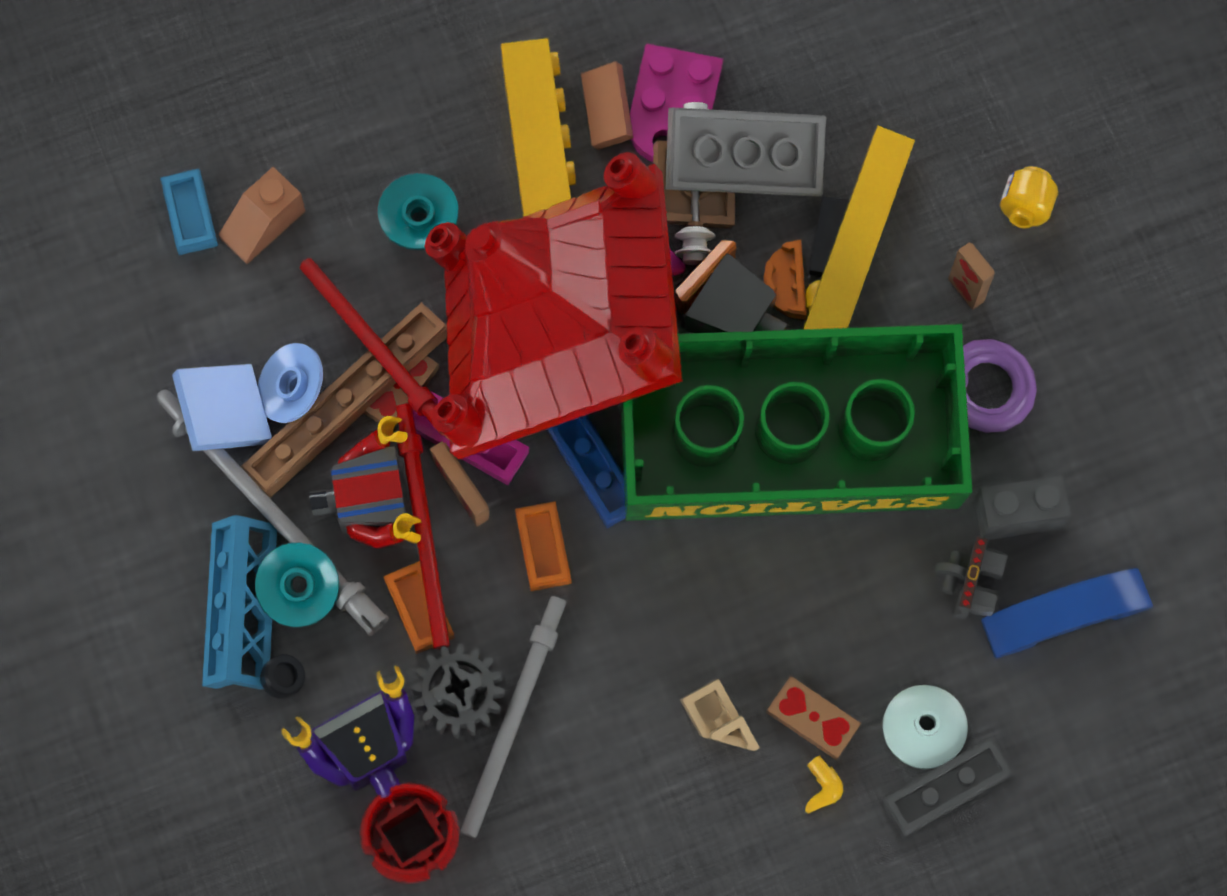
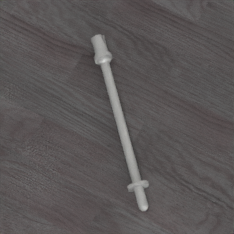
M161 390L157 394V401L176 421L172 428V433L175 437L188 434L179 400L170 391ZM224 448L203 450L289 543L299 542L313 545ZM337 570L339 593L335 605L340 611L346 610L366 631L368 636L374 635L383 627L381 622L383 624L387 623L389 617L365 594L366 588L361 582H348Z

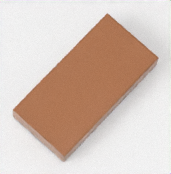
M615 61L581 73L592 146L600 150L633 139L622 65Z

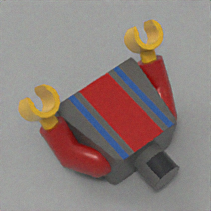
M392 416L383 417L378 424L377 430L359 441L339 458L337 465L330 468L333 488L309 492L313 517L337 513L342 533H346L351 539L375 549L401 543L403 540L412 543H418L421 540L420 534L410 532L411 526L415 523H420L421 519L406 513L395 446L389 447L391 442H405L408 435L407 432L403 431L393 432L395 425L401 422L402 418Z

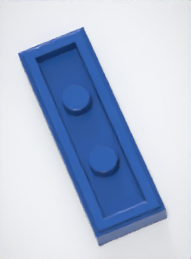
M585 415L546 429L606 528L625 519L624 473L589 417Z

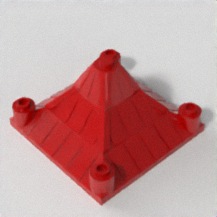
M621 153L611 159L604 170L603 178L607 186L584 193L578 198H571L553 205L549 209L540 210L521 219L481 224L471 230L468 236L454 223L450 222L441 223L429 232L425 240L426 253L444 269L447 345L449 346L448 370L450 375V395L441 399L435 406L431 420L433 427L450 441V453L457 459L477 454L682 381L663 172L656 164L646 166L634 153Z

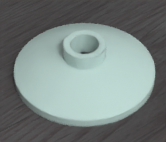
M916 685L901 691L891 700L883 717V735L888 748L900 761L915 768H938L952 760L959 754L967 738V718L961 704L949 692L936 686ZM922 717H929L934 721L935 726L932 730H924L921 728L919 720Z

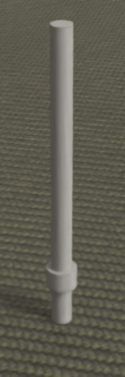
M550 597L540 625H535L529 640L532 647L460 830L461 834L468 837H477L547 652L553 651L559 635L555 631L567 603L559 597Z

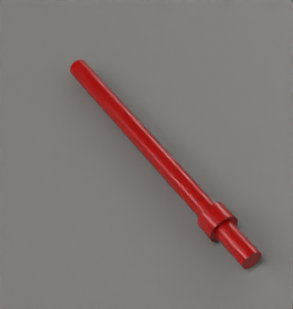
M312 258L305 259L300 264L299 269L409 397L408 404L419 416H425L432 424V412L438 403V399L427 387L419 385Z
M408 403L397 405L396 412L397 418H402V421L398 423L399 431L407 432L408 437L405 442L397 443L399 456L404 457L412 515L421 519V522L415 523L414 527L415 533L421 535V540L417 543L433 649L439 650L443 646L446 648L450 647L420 458V454L424 450L422 437L416 432L413 408Z

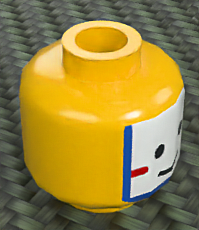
M1028 166L1016 170L1009 176L1000 201L1003 214L1013 225L1019 228H1030L1044 224L1050 218L1058 195L1057 184L1051 175L1042 168Z

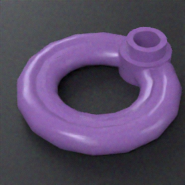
M994 339L973 340L963 345L966 387L968 385L967 373L972 367L980 363H992L1000 366L1007 372L1013 388L1011 397L1006 404L994 409L978 406L970 399L966 392L968 428L984 433L1004 432L1020 424L1032 410L1037 393L1035 374L1025 356L1010 344Z

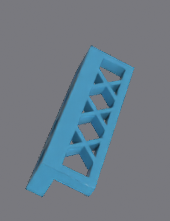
M234 515L212 523L202 682L204 687L218 689L234 684L264 689L261 684L260 674L264 664L270 660L272 618L264 612L257 596H254L246 585L247 573L252 569L256 574L263 559L276 548L277 530L269 522ZM249 530L263 533L262 551L257 555L248 543ZM249 610H251L258 621V631L252 637L244 626V615ZM247 651L256 662L255 677L241 674L242 656Z

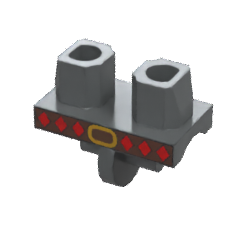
M975 537L966 568L961 566L963 554L956 551L951 552L949 563L939 562L935 565L934 574L944 579L941 590L943 593L954 594L956 583H962L953 617L966 620L969 613L992 616L998 591L979 587L977 583L980 574L1001 580L1008 555L987 547V538Z

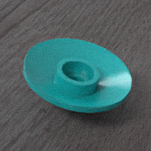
M412 173L394 180L384 190L378 203V220L384 234L395 244L411 250H424L425 240L434 227L445 222L456 225L459 216L458 202L453 190L440 178L425 173ZM417 212H422L426 215V218L421 222H416L412 219V216Z
M307 543L284 544L272 550L261 562L255 578L256 596L264 612L276 622L290 627L308 626L323 619L333 608L339 593L338 572L333 561L321 549ZM297 576H302L307 581V587L303 592H298L293 587V580Z

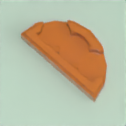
M801 239L786 242L779 250L772 254L765 264L763 282L777 295L774 306L777 311L790 318L806 320Z

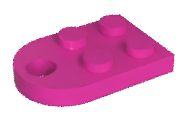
M645 45L630 110L633 139L630 140L642 157L653 162V141L659 136L668 135L669 108H684L686 103L702 102L708 105V109L713 110L723 66L722 58L657 45Z

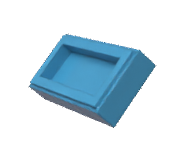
M200 169L161 177L160 180L178 254L183 255L217 247L218 242Z

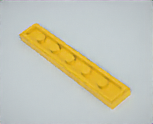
M877 126L803 330L848 328L914 145V139L881 126Z

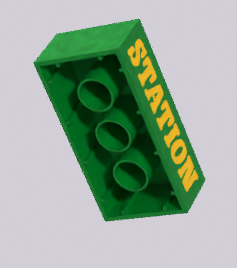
M962 324L678 334L682 381L621 403L626 521L959 509L972 493Z

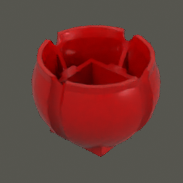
M416 783L392 786L389 788L390 792L387 796L381 797L377 795L366 808L360 827L361 846L365 855L373 857L372 867L387 879L409 884L424 882L430 879V874L433 870L436 869L442 872L453 859L459 844L460 831L455 811H448L446 809L448 800L435 789ZM420 811L438 841L402 863L384 833Z

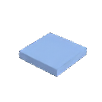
M252 364L177 369L173 373L172 377L192 451L265 445L272 438Z

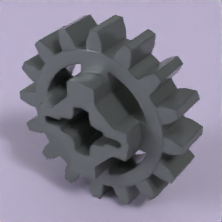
M458 644L455 654H450L449 650L443 646L441 647L442 657L437 660L431 655L426 656L429 666L428 670L423 668H417L416 676L423 682L412 685L413 694L422 696L414 702L416 711L427 710L422 717L423 723L428 725L434 720L437 721L436 732L439 735L449 727L452 728L454 738H459L462 728H467L471 736H475V725L480 722L488 728L491 726V721L487 714L489 712L500 714L501 706L494 699L504 698L505 691L504 688L494 685L503 680L501 671L490 673L494 666V660L492 657H489L483 662L480 661L481 653L477 647L470 655L465 654L463 644ZM458 665L469 666L478 672L470 674L459 669ZM443 670L444 676L440 685L433 687L432 691H430L434 678ZM452 676L455 677L457 684L459 683L461 688L464 689L465 706H462L460 699H457V696L453 693ZM487 691L483 704L474 712L473 705L477 697L484 695V692ZM447 708L458 713L459 717L447 716L439 710Z

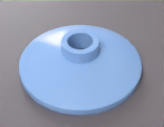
M302 343L288 344L278 349L266 362L259 377L258 389L266 417L278 423L293 422L306 414L315 403L322 386L323 367L320 357L314 349Z

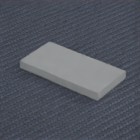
M669 108L665 190L823 196L826 116Z

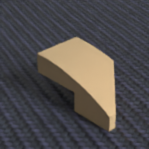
M719 679L711 681L680 699L701 737L751 751L760 748L743 716H739Z

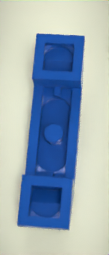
M1134 568L1095 577L1044 593L995 612L992 616H986L981 619L994 657L998 659L1035 647L1038 642L1111 618L1115 621L1151 609L1153 604L1139 569Z

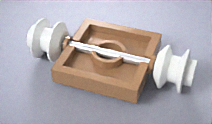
M689 102L684 104V108L708 109V105L702 102ZM657 140L653 144V164H656L663 172L667 224L686 225L685 228L675 234L676 239L683 241V248L675 251V255L683 258V263L686 265H699L712 251L707 248V241L715 238V234L705 227L731 228L735 225V193L665 190L667 141Z

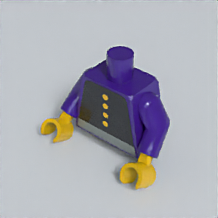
M394 666L397 679L393 683L383 682L381 673L378 671L376 677L381 691L311 729L300 717H295L302 726L301 733L298 736L291 737L284 727L282 728L281 733L283 737L292 745L297 746L298 753L314 774L337 786L349 784L355 791L371 783L377 795L381 797L389 794L390 787L401 784L394 770L408 762L405 753L413 745L415 716L405 689H402L404 677L398 666Z

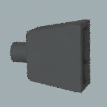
M727 253L686 313L684 328L693 333L787 330L788 325L770 315L775 306L776 293Z

